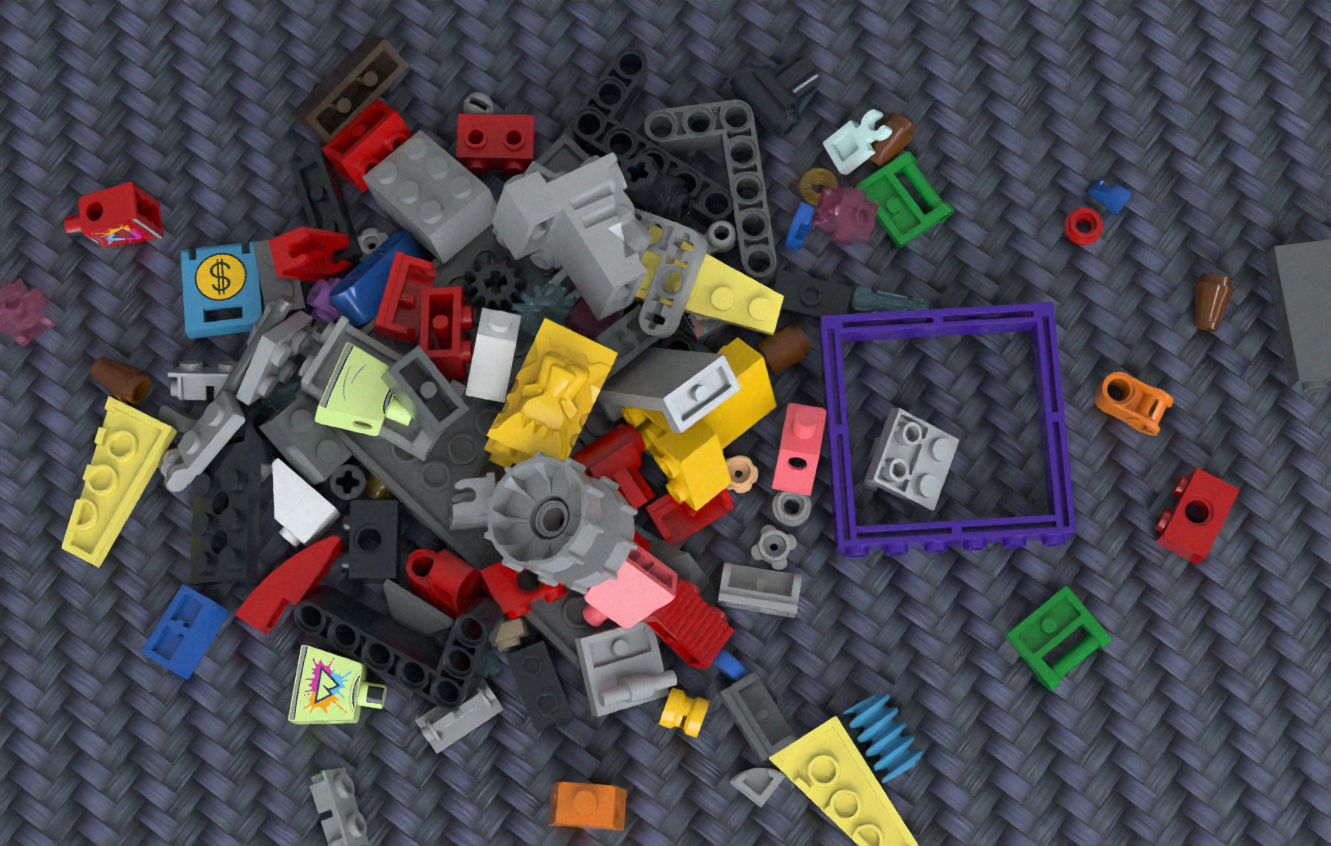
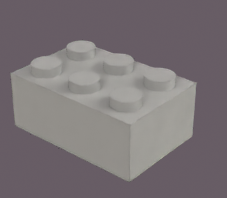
M421 130L362 177L377 205L443 264L492 224L497 208L489 188Z

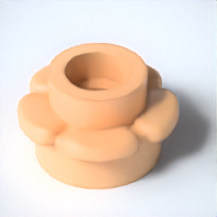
M744 455L727 458L725 461L732 483L726 489H733L737 493L749 491L752 487L751 484L757 481V467L753 466L751 459ZM741 471L742 477H736L735 472Z

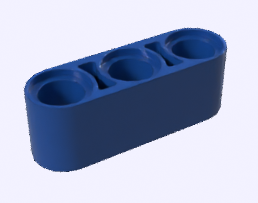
M407 230L400 231L385 240L330 291L329 297L340 313L349 319V324L354 328L365 324L378 314L396 251L426 260Z

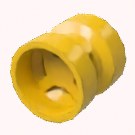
M672 687L659 725L670 729L675 726L682 728L686 735L697 738L710 700L702 697L694 699L687 697L684 691Z

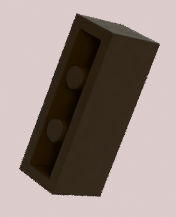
M369 34L291 114L317 141L327 144L378 98L409 65L385 38Z

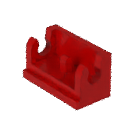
M302 226L268 240L277 278L314 283L320 279L328 281V277L345 271L351 264L350 261L346 260L339 261L337 264L333 261L334 252L339 249L342 250L350 244L348 235L344 233Z
M396 251L376 318L375 335L416 346L420 334L422 288H433L437 275V270L433 269V263Z
M726 488L697 511L685 501L682 503L677 502L668 493L645 507V514L663 543L673 548L732 511L734 506L731 503L733 500Z

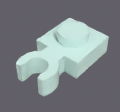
M875 109L868 111L862 118L860 126L857 122L850 120L823 142L824 147L840 173L848 175L875 153L871 146L873 141H882L891 135L892 129L885 125L875 131V123L883 117L882 112Z

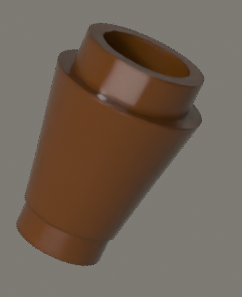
M892 111L887 118L882 117L878 129L885 125L890 127L893 132L887 139L882 141L875 140L871 143L875 153L867 159L870 164L878 169L889 164L914 139L912 134L916 127L909 120Z
M1212 273L1201 274L1200 281L1196 282L1195 328L1212 332L1217 331L1218 324L1221 322L1234 291L1231 288V278Z
M104 356L99 357L91 368V376L125 404L130 402L138 404L149 392L151 379L146 376L143 369L107 359Z

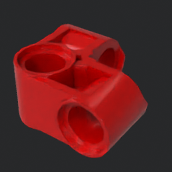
M419 549L408 557L406 572L412 592L453 620H456L483 589L480 584L478 569L446 549L439 551L437 554L429 549ZM430 571L428 576H418L421 572Z

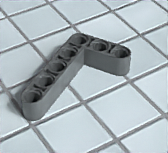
M726 100L659 109L651 112L644 122V138L666 152L677 153L721 147L727 188L734 199L732 220L736 230V246L740 272L764 286L769 284L775 274L776 252L752 108L742 100ZM731 117H740L745 121V124L737 128L730 126L726 121ZM694 122H702L708 126V129L698 133L692 131L689 125ZM657 127H665L671 131L668 136L658 138L651 132ZM737 152H744L751 157V160L746 163H738L732 159V155ZM746 187L753 189L757 196L752 199H743L737 192ZM755 223L762 228L763 232L756 236H750L743 231V227L747 224ZM761 259L768 264L769 268L760 273L752 271L748 264L752 260Z

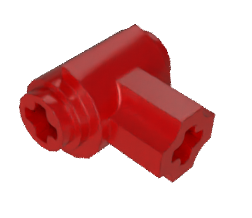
M630 423L625 426L619 424L570 457L586 466L584 471L586 475L598 480L601 476H605L618 483V490L626 496L630 506L635 509L655 496L638 470L642 465V452L646 450L645 442L637 429Z

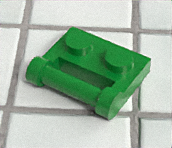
M910 151L905 152L857 184L855 188L857 194L899 250L935 225L948 219L955 212L948 201L943 202L916 166L917 159ZM903 173L931 212L924 215L896 175Z
M1067 585L1004 636L1049 691H1053L1059 686V679L1095 649H1103L1111 642L1107 632ZM1081 625L1087 632V636L1049 667L1042 657Z

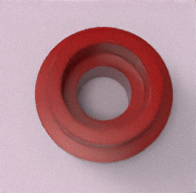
M1081 207L1074 209L1068 214L1064 222L1066 236L1078 245L1094 243L1100 237L1103 230L1101 217L1090 208ZM1079 222L1086 223L1089 227V232H1080L1076 224Z

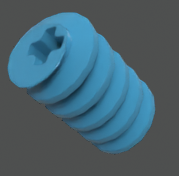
M889 693L875 694L842 713L844 715L856 713L849 726L852 729L864 727L857 740L860 743L872 741V745L865 754L867 757L880 755L881 758L873 768L875 771L888 769L889 772L882 779V783L915 766L917 760L923 754L921 749L908 750V747L915 740L913 735L900 736V733L907 726L906 722H892L893 717L899 711L898 708L883 707L891 697Z

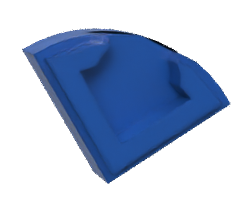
M1104 180L1096 181L1086 192L1116 216L1132 195L1130 191L1117 184L1113 188L1105 186Z
M801 201L790 227L785 247L796 252L798 249H801L814 222L815 210L813 206Z

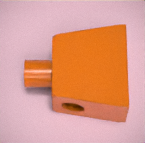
M556 782L551 784L548 825L624 831L627 790L613 785Z

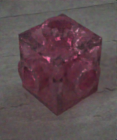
M854 187L822 188L811 224L830 233L829 238L840 244L851 245L852 241H869L870 234L875 226L879 204L867 199L866 192Z
M19 279L16 282L11 281L0 286V332L4 335L9 331L11 336L22 346H25L55 325L44 309L49 303L36 285L29 288Z

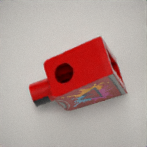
M133 182L81 196L78 200L79 214L64 218L65 230L70 239L86 236L101 247H112L164 238L160 202Z

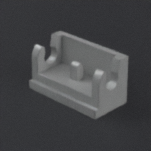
M495 472L486 473L485 477L462 479L455 484L454 488L457 490L470 488L474 492L458 493L452 497L451 502L457 504L452 505V515L449 518L450 530L488 527L487 514L489 504L485 502V498L491 497L496 488Z
M724 562L717 606L795 618L798 609L802 574L785 573Z

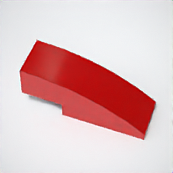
M332 535L295 554L270 573L251 592L235 615L268 636L289 603L296 607L315 588L319 587L346 545L339 537Z

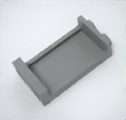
M342 315L337 324L330 322L319 340L323 346L317 356L314 357L310 354L303 363L298 374L303 377L301 380V390L321 401L346 342L355 345L389 367L404 356L349 324V319ZM452 379L449 384L460 398L463 399L466 386ZM386 417L379 436L422 461L426 460L441 435L440 433L430 440L413 417L408 426Z
M651 347L607 379L597 399L608 420L616 421L622 417L621 409L623 406L662 411L672 432L682 433L738 392L741 387L724 354Z

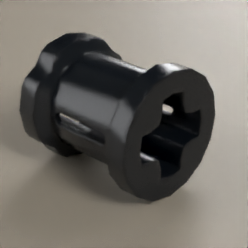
M350 460L345 461L328 477V483L334 494L346 500L359 496L366 484L362 470L357 467L355 462ZM350 470L353 478H356V482H349L348 488H343L340 481L336 479L337 477H343L345 471Z

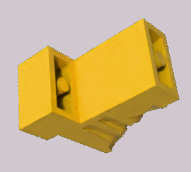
M545 318L521 370L516 376V382L506 397L507 401L487 434L489 439L484 450L491 453L488 460L504 468L505 466L511 467L513 463L517 465L522 461L535 457L536 451H541L550 457L565 462L577 441L618 353Z
M738 337L727 346L724 345L717 354H724L741 389L682 433L672 432L662 411L623 406L621 409L624 419L637 429L645 442L646 450L654 456L655 461L666 474L669 482L666 484V488L670 495L679 503L685 501L695 511L699 510L732 483L722 450L777 407L764 357Z

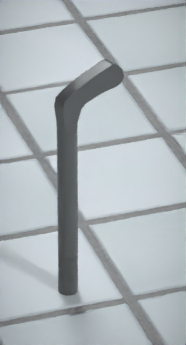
M285 294L279 296L214 401L223 390L234 395L237 394L262 335L280 324L293 306L294 301ZM172 404L160 407L158 413L161 422L182 433L191 430L200 419L185 413Z

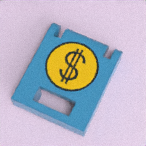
M257 241L249 242L250 253L245 254L243 243L196 248L195 260H192L190 249L181 250L185 332L189 339L251 332L255 322L261 320L264 313V299L253 242ZM242 307L243 318L209 322L205 311Z

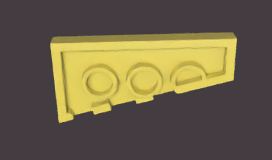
M655 225L651 226L648 230L653 235L650 244H655L661 239L663 231ZM683 241L681 248L691 251L693 246ZM645 251L641 262L646 268L647 273L634 299L645 301L662 257L661 255ZM706 254L684 312L773 336L784 296ZM677 260L674 261L675 265L686 269L687 264ZM677 272L672 273L666 279L665 288L670 294L676 292L681 286V276ZM662 297L659 300L661 303L672 306L673 301Z
M108 396L105 405L107 414L103 427L98 428L94 441L97 446L91 465L87 464L83 476L85 485L80 499H77L61 547L100 568L158 467V462L163 458L177 433L173 427Z
M834 716L769 758L858 846H919L837 716Z

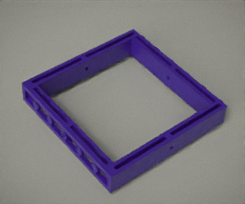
M1054 302L820 316L818 333L824 409L827 411L825 424L835 553L845 554L846 558H862L869 556V551L884 550L886 556H899L908 554V548H924V553L933 554L947 552L948 546L963 545L964 551H980L987 549V544L1002 543L1004 549H1016L1026 547V541H1042V546L1051 547L1066 544V539H1070L1076 533ZM1031 331L1048 515L856 526L841 342Z

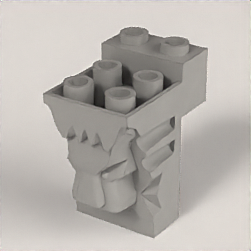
M614 152L601 158L598 155L592 156L585 160L578 169L569 173L560 171L551 176L546 182L539 171H535L527 176L518 174L510 178L503 186L504 188L492 223L515 260L550 245L598 321L631 305L647 273L641 259L653 235L635 217L634 206L624 193L627 185Z

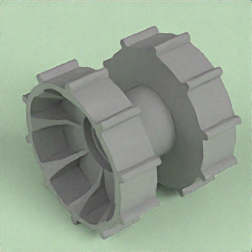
M536 451L535 457L522 461L513 468L505 466L506 474L497 484L492 496L485 498V502L489 504L487 514L488 532L484 533V538L492 541L495 549L504 557L502 565L518 572L526 568L538 574V580L553 587L560 583L584 595L587 594L590 587L600 585L608 579L617 580L618 575L616 573L625 563L631 549L636 550L638 547L637 544L633 543L635 532L633 516L638 513V510L630 506L626 499L618 492L619 484L605 476H601L598 480L584 473L586 466L570 457L564 462L550 457L541 451ZM565 517L564 523L562 527L559 529V524L561 520Z

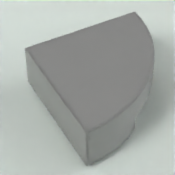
M751 768L736 775L730 781V784L761 808L785 778V775L771 768Z

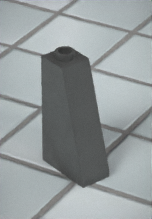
M1331 239L1274 246L1264 259L1289 389L1302 387L1303 392H1316L1326 389V384L1331 381Z

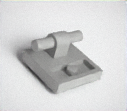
M275 301L267 303L261 320L256 321L247 340V345L252 341L276 303ZM300 310L262 335L236 395L237 399L249 406L262 396L268 397L280 383L286 384L290 381L297 369V365L294 363L297 354L304 350L311 337V334L308 333L313 320L311 316Z
M891 408L880 437H875L868 456L870 465L862 486L873 491H877L879 487L924 511H934L959 439L901 408Z
M640 621L631 628H623L618 625L575 638L592 716H603L669 696L668 687L677 684V677L673 670L664 672L656 633L643 621Z

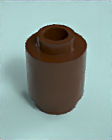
M794 324L791 327L785 325L774 331L773 336L767 335L754 343L756 351L764 357L766 369L771 376H775L805 359V354L812 350L808 338L798 324Z

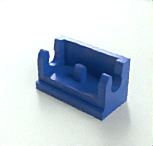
M182 584L140 653L189 680L230 612L211 599Z

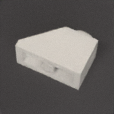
M482 308L465 395L505 402L521 315Z
M277 458L272 463L274 515L275 519L283 526L278 533L295 548L300 543L309 547L325 534L341 514L331 503Z

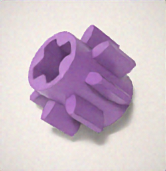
M330 277L328 281L324 279L318 280L307 295L306 302L314 307L309 316L323 325L334 321L338 323L342 316L329 297L330 291L342 281L338 277L336 279Z

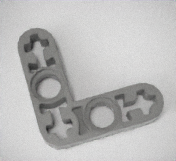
M634 208L636 219L647 230L655 224H660L663 231L661 239L655 244H649L646 249L662 257L640 311L639 323L642 330L648 335L664 339L674 334L679 326L707 252V241L703 234L690 227ZM683 241L693 243V249L691 251L682 249ZM677 260L687 264L686 269L675 265L674 261ZM677 272L681 276V286L676 292L670 294L665 288V282L669 275ZM660 298L673 301L672 306L659 302ZM655 314L665 318L663 325L653 322Z

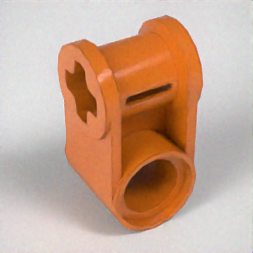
M1114 372L1108 375L1098 384L1093 395L1094 402L1100 410L1122 420L1135 430L1151 436L1158 435L1160 431L1158 424L1166 407H1171L1174 402L1173 397L1165 391L1149 386L1123 372ZM1108 385H1115L1120 388L1123 395L1122 401L1113 400L1109 396L1107 391Z

